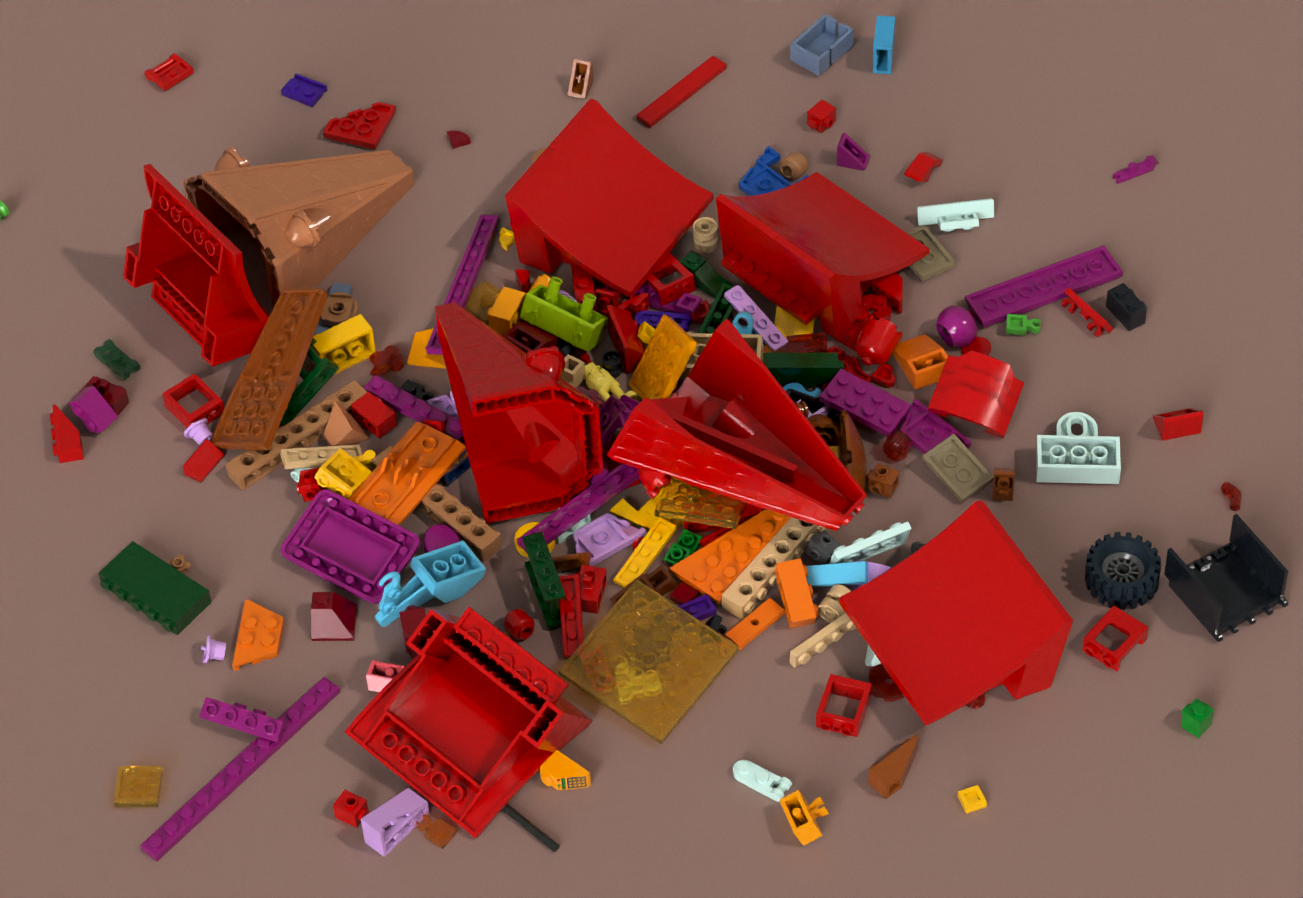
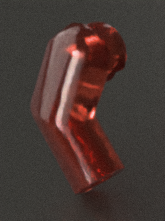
M1229 482L1223 483L1221 490L1224 496L1230 500V509L1233 511L1240 510V490Z

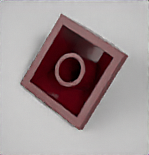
M313 592L311 603L312 641H354L357 604L335 592Z

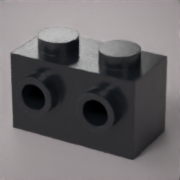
M1122 283L1107 291L1106 307L1128 331L1145 324L1147 307L1143 301L1136 297L1132 289H1129Z

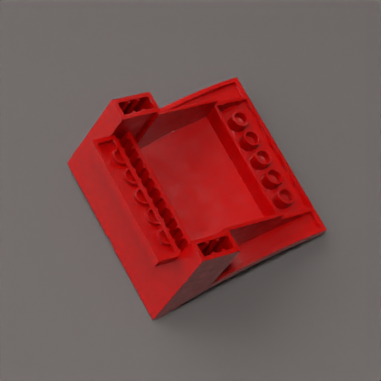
M590 98L552 141L550 146L544 150L506 193L505 199L520 263L550 274L555 271L561 262L570 265L577 264L611 288L632 298L713 201L714 196L712 192L688 180L654 156L626 132L597 100Z
M151 164L144 165V179L151 199V208L144 210L140 242L126 248L123 278L133 288L153 282L151 297L202 347L201 356L212 367L250 354L269 319L270 313L252 294L244 271L242 252Z
M818 172L795 184L773 192L754 196L720 194L716 198L723 251L721 265L804 325L810 323L820 314L821 329L835 339L863 315L861 295L872 286L873 279L897 272L930 254L927 246Z
M983 500L974 502L953 523L911 556L877 578L839 598L841 607L925 726L958 710L988 690L1003 684L1015 700L1051 688L1073 623V619L1030 562L1027 561L1024 554Z
M468 606L460 618L430 609L406 642V645L418 653V655L375 696L345 730V733L474 838H478L508 802L540 770V766L556 750L560 751L570 741L584 731L593 720L562 697L570 684L473 608Z

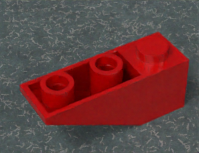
M56 404L52 405L53 413H50L51 425H54V428H51L52 439L56 441V443L52 444L54 456L58 455L60 463L83 460V445L78 429Z

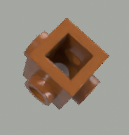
M877 463L874 469H870L867 474L868 490L891 499L899 485L900 471Z

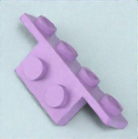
M739 285L725 292L724 297L738 313L746 311L753 316V331L757 334H762L763 342L772 352L777 351L788 343L784 335Z

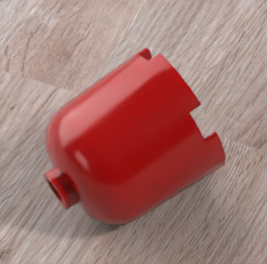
M873 315L867 317L855 343V352L861 358L860 361L867 366L887 363L903 336L902 331H896L897 326L881 317L879 320H875Z

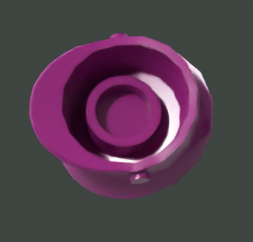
M442 524L434 525L424 534V550L428 553L461 540L453 528Z

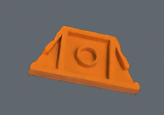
M245 600L232 664L233 670H239L241 665L250 662L254 665L262 660L278 657L284 628V617L250 600Z

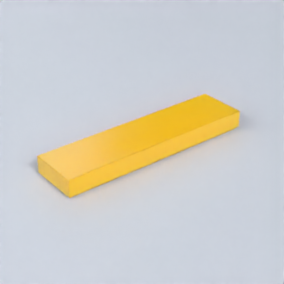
M659 516L613 579L614 583L625 588L640 575L645 574L677 530V525Z

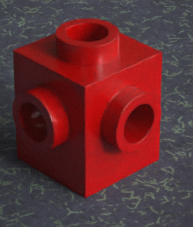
M319 468L300 471L299 482L296 483L298 494L302 495L304 502L312 501L319 491L327 490V487H321L314 478Z

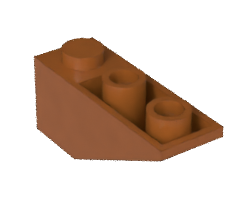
M917 734L911 739H906L895 751H890L885 756V759L873 764L868 771V784L885 799L889 798L903 786L918 750L919 736Z

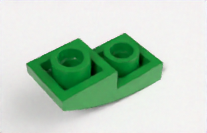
M684 529L676 543L673 542L663 560L671 565L677 564L699 549V540L703 537Z

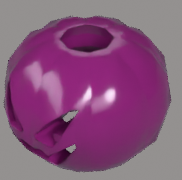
M953 305L944 308L938 315L936 328L948 346L964 348L975 340L978 331L977 325L968 310L961 306Z

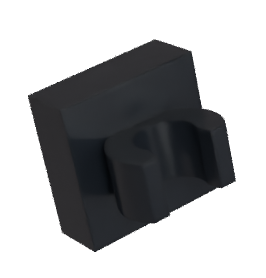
M715 614L708 619L699 638L705 642L710 638L715 642L723 639L724 637L718 633L719 631L723 634L727 631V628L721 624L723 618Z

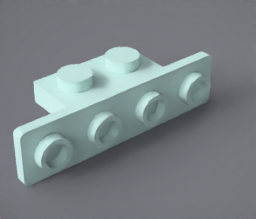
M989 198L918 206V225L938 224L940 230L951 232L958 228L973 229L979 226V219L994 217V200Z

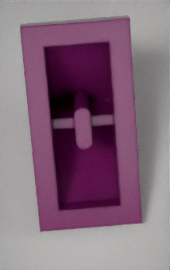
M844 132L837 146V166L865 170L870 155Z

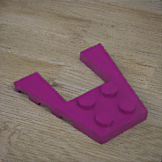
M612 394L599 409L602 448L610 442L615 431L621 428L622 425L624 426L632 413L622 401ZM603 452V471L599 475L595 474L590 479L592 484L603 478L609 471Z

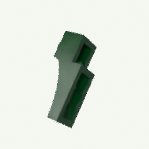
M693 250L679 261L693 274L695 287L716 298L723 283L735 287L720 276L708 264L706 258Z

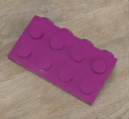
M843 369L839 370L819 397V402L840 413L841 410H846L852 419L890 438L901 421L906 419L911 408V404Z

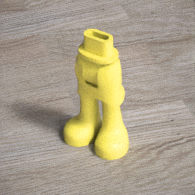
M593 362L585 365L584 379L586 380V385L604 403L610 397V393L619 400L622 395H626L640 401V397L635 391L630 390L624 393L620 388V384L600 365L596 366Z

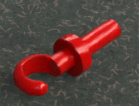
M580 348L574 350L575 354L581 352L579 354L581 361L587 364L592 363L586 351Z

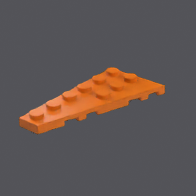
M765 509L669 568V572L699 590L703 595L708 594L712 601L720 605L722 603V594L791 517Z

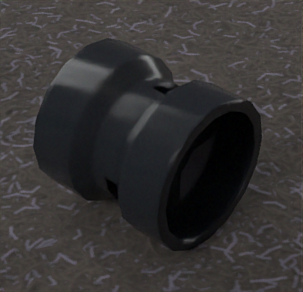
M613 350L605 352L602 355V368L608 371L613 378L620 376L622 373L621 354Z

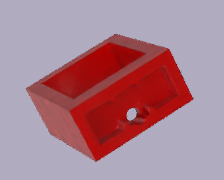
M195 373L162 393L165 407L186 428L193 422L195 423L204 418L208 420L206 424L208 425L219 418L224 411L223 400ZM197 389L209 402L189 414L177 401Z
M830 674L816 713V727L825 731L842 733L845 736L858 737L872 697V684ZM831 694L860 701L854 719L825 712Z

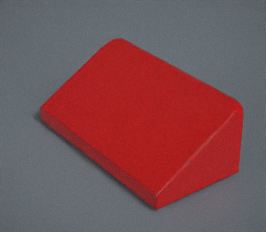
M206 439L183 465L184 474L201 483L225 454Z

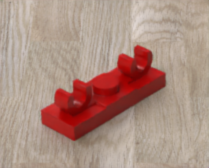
M1068 287L1064 293L1069 298H1065L1061 305L1065 308L1068 304H1071V307L1068 309L1071 314L1077 310L1078 306L1081 309L1079 313L1086 320L1091 318L1094 321L1087 325V329L1092 331L1097 327V330L1093 333L1097 338L1102 335L1103 329L1110 334L1114 328Z

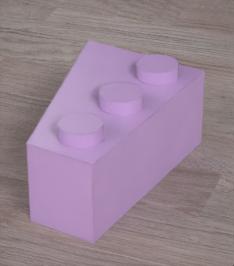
M409 788L402 791L361 818L365 843L385 857L429 815L428 802Z

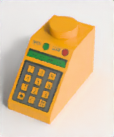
M558 750L540 766L542 782L556 790L587 788L591 785L590 772Z

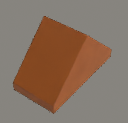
M579 59L573 60L568 96L586 99L594 81L592 62Z

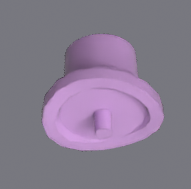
M206 418L195 423L193 422L184 432V436L187 439H194L199 446L206 439L210 441L213 434L206 425L208 422Z
M207 634L206 646H201V650H204L202 663H207L208 660L212 659L224 660L226 642L215 641V639H211V634Z

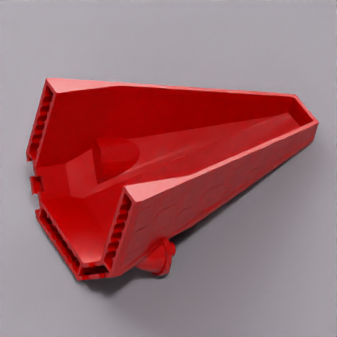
M456 302L435 306L438 338L486 524L558 510V507H563L576 493L580 494L589 485V480L595 474L599 475L603 471L600 417L597 403L561 378L565 368V359L556 346L531 350L526 353Z
M728 319L715 329L690 373L683 381L682 386L670 398L688 397L684 416L796 464L798 474L796 480L793 482L695 438L647 397L633 409L607 454L613 461L638 468L640 481L647 490L646 494L652 499H655L660 493L661 489L659 488L662 486L664 488L667 487L672 481V477H675L691 486L834 531H838L843 524L847 526L854 518L852 514L854 512L858 514L863 509L865 504L862 502L867 497V494Z

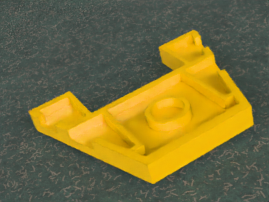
M672 477L673 479L668 486L663 487L655 499L651 498L638 511L622 498L610 509V513L625 519L631 524L635 523L642 526L648 531L659 516L677 525L678 529L683 524V518L694 507V504L681 480Z

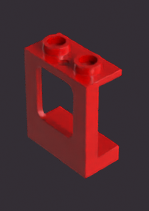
M668 253L645 281L659 294L662 306L682 297L684 292L689 294L696 290L693 274L671 253ZM676 270L683 276L667 285L659 281V279L676 272Z
M1113 605L1084 637L1082 650L1088 656L1096 658L1106 667L1118 672L1121 660L1137 643L1143 644L1147 640L1149 627ZM1107 625H1111L1129 636L1116 651H1111L1095 640Z

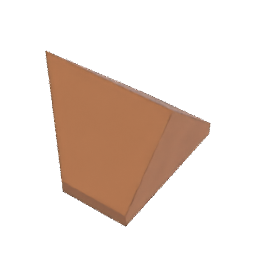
M335 401L323 434L328 445H352L368 440V436L361 424Z

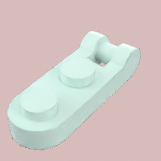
M739 760L733 766V776L738 782L777 802H780L779 800L784 797V792L788 791L792 786V782L788 778L780 777L751 761Z

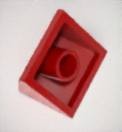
M1187 408L1152 416L1161 440L1164 441L1201 433L1204 414L1202 410Z

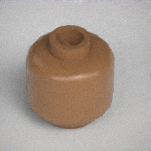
M798 152L790 153L780 163L781 173L790 180L798 179L808 168L806 158Z

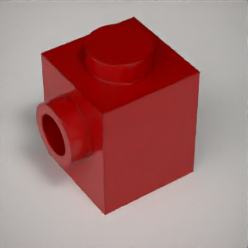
M822 99L807 111V125L820 133L830 128L836 121V107Z
M345 789L333 804L335 818L356 828L360 825L361 818L369 814L367 800Z

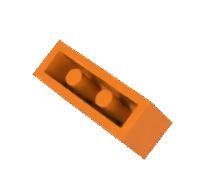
M801 558L776 563L774 572L789 628L814 624L819 613L817 605L812 602V586L806 580V577H808L806 565H802Z

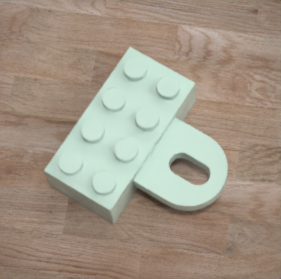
M1081 412L1067 413L1058 420L1056 435H1037L1036 482L1119 484L1121 472L1120 437L1098 436L1097 423L1091 416ZM1072 424H1080L1083 428V433L1078 436L1072 434Z

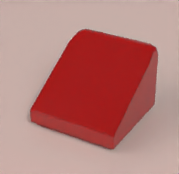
M515 269L518 288L521 292L527 294L531 284L529 270Z

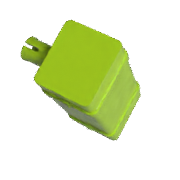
M551 277L548 287L540 284L526 294L519 318L586 352L601 343L609 318L593 310L597 299L594 295L584 294L583 302L580 304L559 293L563 281L558 277Z

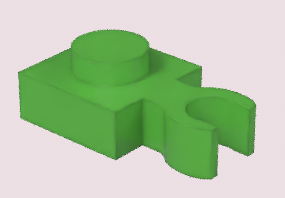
M1007 314L1006 334L1026 335V331L1038 334L1040 333L1041 320H1027V315Z

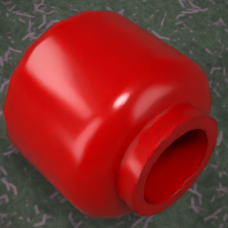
M515 609L507 613L503 626L515 640H525L533 634L535 623L523 609Z

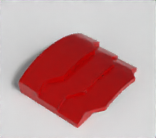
M971 350L959 357L948 355L927 411L943 417H947L948 414L983 426L986 428V433L1004 439L1024 382L1015 378L1010 364Z

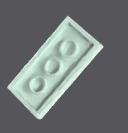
M898 522L886 531L878 530L874 532L869 538H859L852 545L847 547L842 545L834 550L829 564L849 563L853 559L865 561L904 545L912 528L909 522L903 524Z

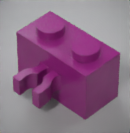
M94 386L85 387L69 402L74 414L83 420L86 429L93 434L103 432L118 417Z

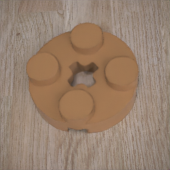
M336 292L330 294V297L326 299L320 316L322 323L325 326H336L357 316V301L352 299V296L348 293Z

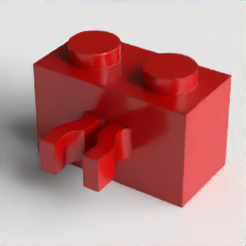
M582 565L580 573L576 572L580 576L582 612L598 614L607 584L606 568Z

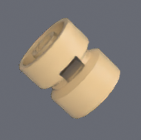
M710 217L697 219L693 224L694 248L700 253H712L718 248V224Z
M840 584L833 585L817 607L819 615L825 621L832 623L846 612L839 604V598L851 592V590Z

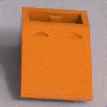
M926 334L898 343L893 352V356L914 390L937 383L948 357L944 349Z

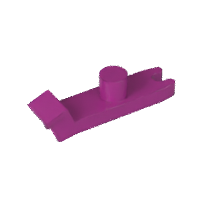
M1147 156L1145 161L1138 164L1131 162L1128 164V168L1114 173L1113 179H1116L1117 184L1153 171L1156 164L1159 163L1154 156Z

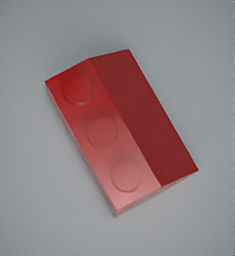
M607 305V317L609 318L607 323L608 333L616 351L621 354V363L626 374L635 371L646 350L645 343L637 336L639 330L637 321L632 319L630 312Z

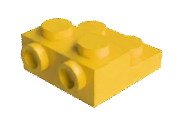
M340 448L319 468L314 478L321 487H327L332 492L349 499L372 471Z

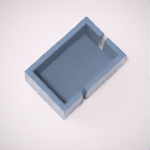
M824 14L790 44V60L820 76L830 67V64L835 63L854 46V29L843 23L838 24L836 19Z

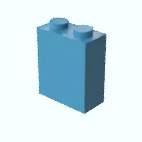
M877 15L873 45V73L891 74L895 45L894 16Z

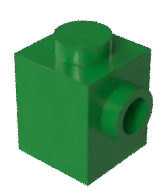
M1196 698L1191 704L1188 703L1181 712L1183 715L1181 727L1197 738H1200L1212 725L1214 710L1207 703L1201 702Z

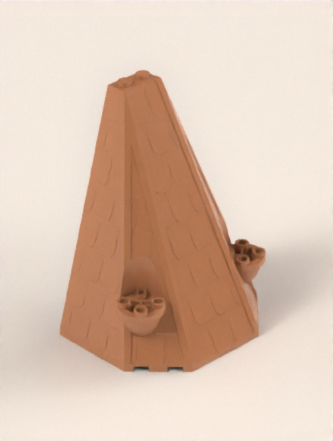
M231 146L223 151V155L216 163L214 171L189 177L183 181L186 199L221 233L240 223L250 232L253 238L257 237L262 246L260 251L264 256L274 308L281 292L285 289H316L414 185V171L390 150L249 166L247 159L240 157L235 148Z

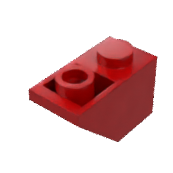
M606 288L595 290V297L597 298L596 310L606 317L607 305L617 307L623 303L622 293Z

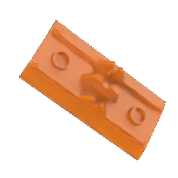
M415 422L348 500L400 526L465 451L466 446L424 423Z

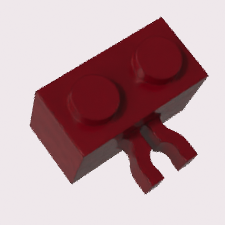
M93 376L83 387L84 389L85 387L94 386L117 415L129 403L126 389L109 383L105 379H100L97 376Z

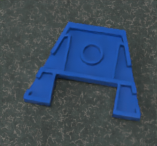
M769 146L764 150L765 153L762 157L759 156L756 160L755 166L750 168L739 182V189L748 196L765 194L792 185L770 168V166L780 160V154ZM809 175L804 176L803 178H801V179L798 180L797 182H799V181H801V180H803V179L809 177Z

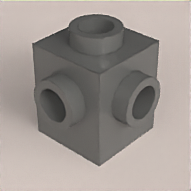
M823 530L820 534L811 536L807 542L809 546L805 553L819 565L829 564L834 550L842 545Z

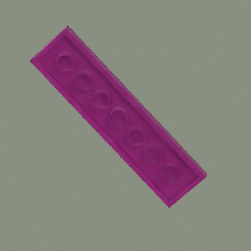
M1103 245L965 296V302L981 326L985 328L1006 320L1007 314L1020 315L1066 298L1068 296L1064 291L1068 287L1077 294L1120 278L1123 275V271Z

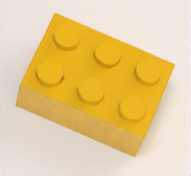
M361 314L313 336L316 339V343L312 348L320 358L326 357L339 366L335 374L376 355L373 330Z

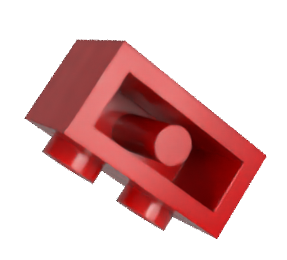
M369 391L351 404L352 416L379 439L397 426L395 410L392 407L386 406L378 396L372 395Z

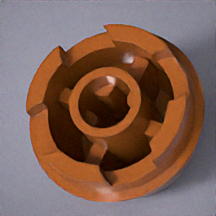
M815 414L807 418L828 446H838L841 431L839 425L834 420L823 414Z

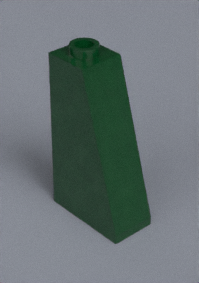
M763 353L765 366L781 386L790 381L801 382L806 387L830 383L840 369L844 370L843 360L838 359L837 353Z

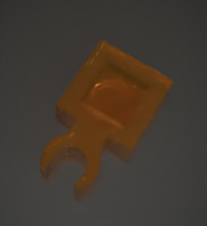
M423 814V820L427 823L421 824L417 821V828L420 831L426 832V839L444 849L457 834L456 828L439 818L434 823L428 815Z

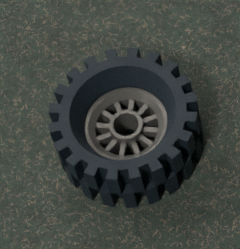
M1115 532L1112 538L1110 534L1104 535L1103 541L1100 538L1096 540L1095 546L1092 545L1087 554L1085 570L1087 590H1091L1090 595L1093 598L1099 596L1098 602L1102 605L1105 601L1108 602L1109 608H1112L1113 605H1120V610H1125L1126 605H1130L1131 609L1137 608V603L1143 606L1147 603V598L1151 600L1154 597V592H1157L1161 557L1158 556L1156 547L1151 549L1152 543L1149 540L1142 542V536L1137 535L1136 538H1133L1132 533L1126 532V536H1121L1120 532Z

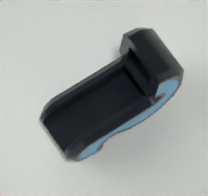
M790 381L781 386L794 403L801 399L811 411L816 412L825 406V404L819 402V397L823 392V389L813 386L812 390H808L805 384L797 381Z

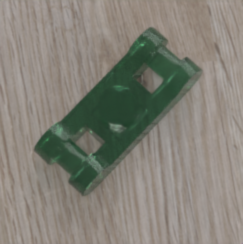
M111 339L106 340L101 347L98 346L93 349L94 355L123 380L129 378L132 372L136 373L141 369L139 363L134 359L132 360L115 346Z

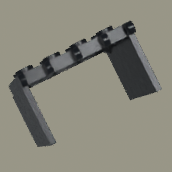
M1238 514L1233 515L1229 539L1231 543L1218 548L1217 552L1214 550L1200 558V561L1197 559L1186 565L1172 548H1169L1167 551L1164 575L1169 580V587L1217 642L1223 640L1221 634L1228 630L1233 634L1239 631L1237 625L1248 621L1251 625L1256 623L1254 616L1265 612L1268 616L1273 614L1271 607L1279 603L1282 607L1288 606V601L1284 597L1288 570Z

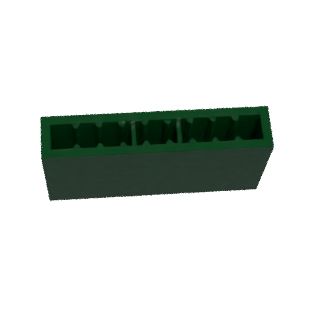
M134 541L126 546L98 573L101 581L100 585L104 590L113 592L119 600L128 602L136 611L143 612L151 621H157L166 631H172L176 635H179L212 603L208 589Z

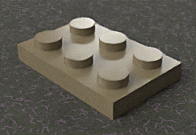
M925 225L907 232L930 250V254L910 265V268L922 282L955 267V260Z
M955 434L922 456V460L960 503H963L987 486L994 478Z

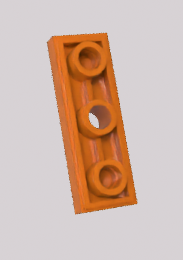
M769 598L725 634V638L730 639L737 649L742 650L785 614V609Z

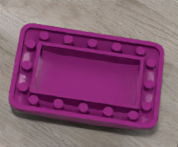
M322 490L316 494L282 544L281 553L287 560L367 602L378 604L382 599L384 587L392 581V578L387 580L383 586H379L380 580L392 571L398 572L401 575L418 550L420 540L415 533L330 490Z

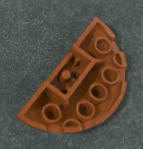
M841 410L838 422L841 431L839 442L840 454L844 459L845 468L865 492L867 461L864 446L853 420L846 410Z

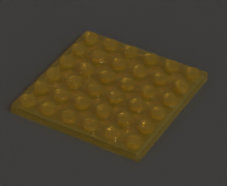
M636 579L560 668L559 675L662 744L739 652V647Z

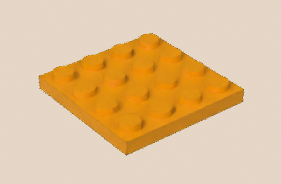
M663 314L628 385L642 400L645 397L648 399L669 398L672 391L677 388L678 380L681 374L685 372L687 362L696 350L697 342L671 317Z

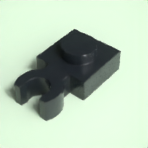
M409 379L401 386V389L423 401L434 398L431 392H425L423 386Z

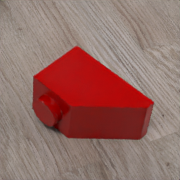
M894 272L873 279L872 294L886 296L891 308L898 314H901L903 278Z

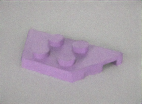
M609 513L573 532L576 553H591L589 566L600 563L633 544L637 538L645 537L647 534L645 528L641 527L638 529L630 526V522L620 520Z

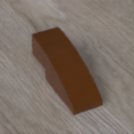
M660 565L648 576L640 575L610 598V600L619 612L624 615L656 601L677 587L678 584L666 568Z

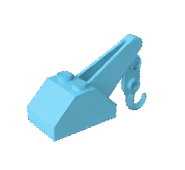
M464 541L413 557L410 567L416 575L403 588L400 584L401 576L398 572H389L380 580L379 586H383L387 580L392 578V581L384 587V593L379 602L380 611L375 615V619L381 627H385L399 618V612L404 611L410 605L419 607L435 597L444 603L461 598L484 577L486 568Z

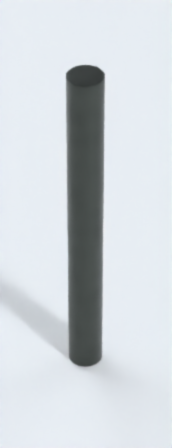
M509 804L502 809L503 812L553 852L559 849L560 845Z

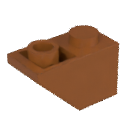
M994 468L992 499L1013 501L1015 469Z

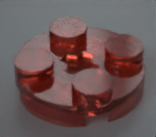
M882 663L869 670L868 683L872 684V695L877 699L878 697L884 698L886 702L898 701L905 697L894 680L893 684L890 685L888 682L884 683L886 679L892 678Z

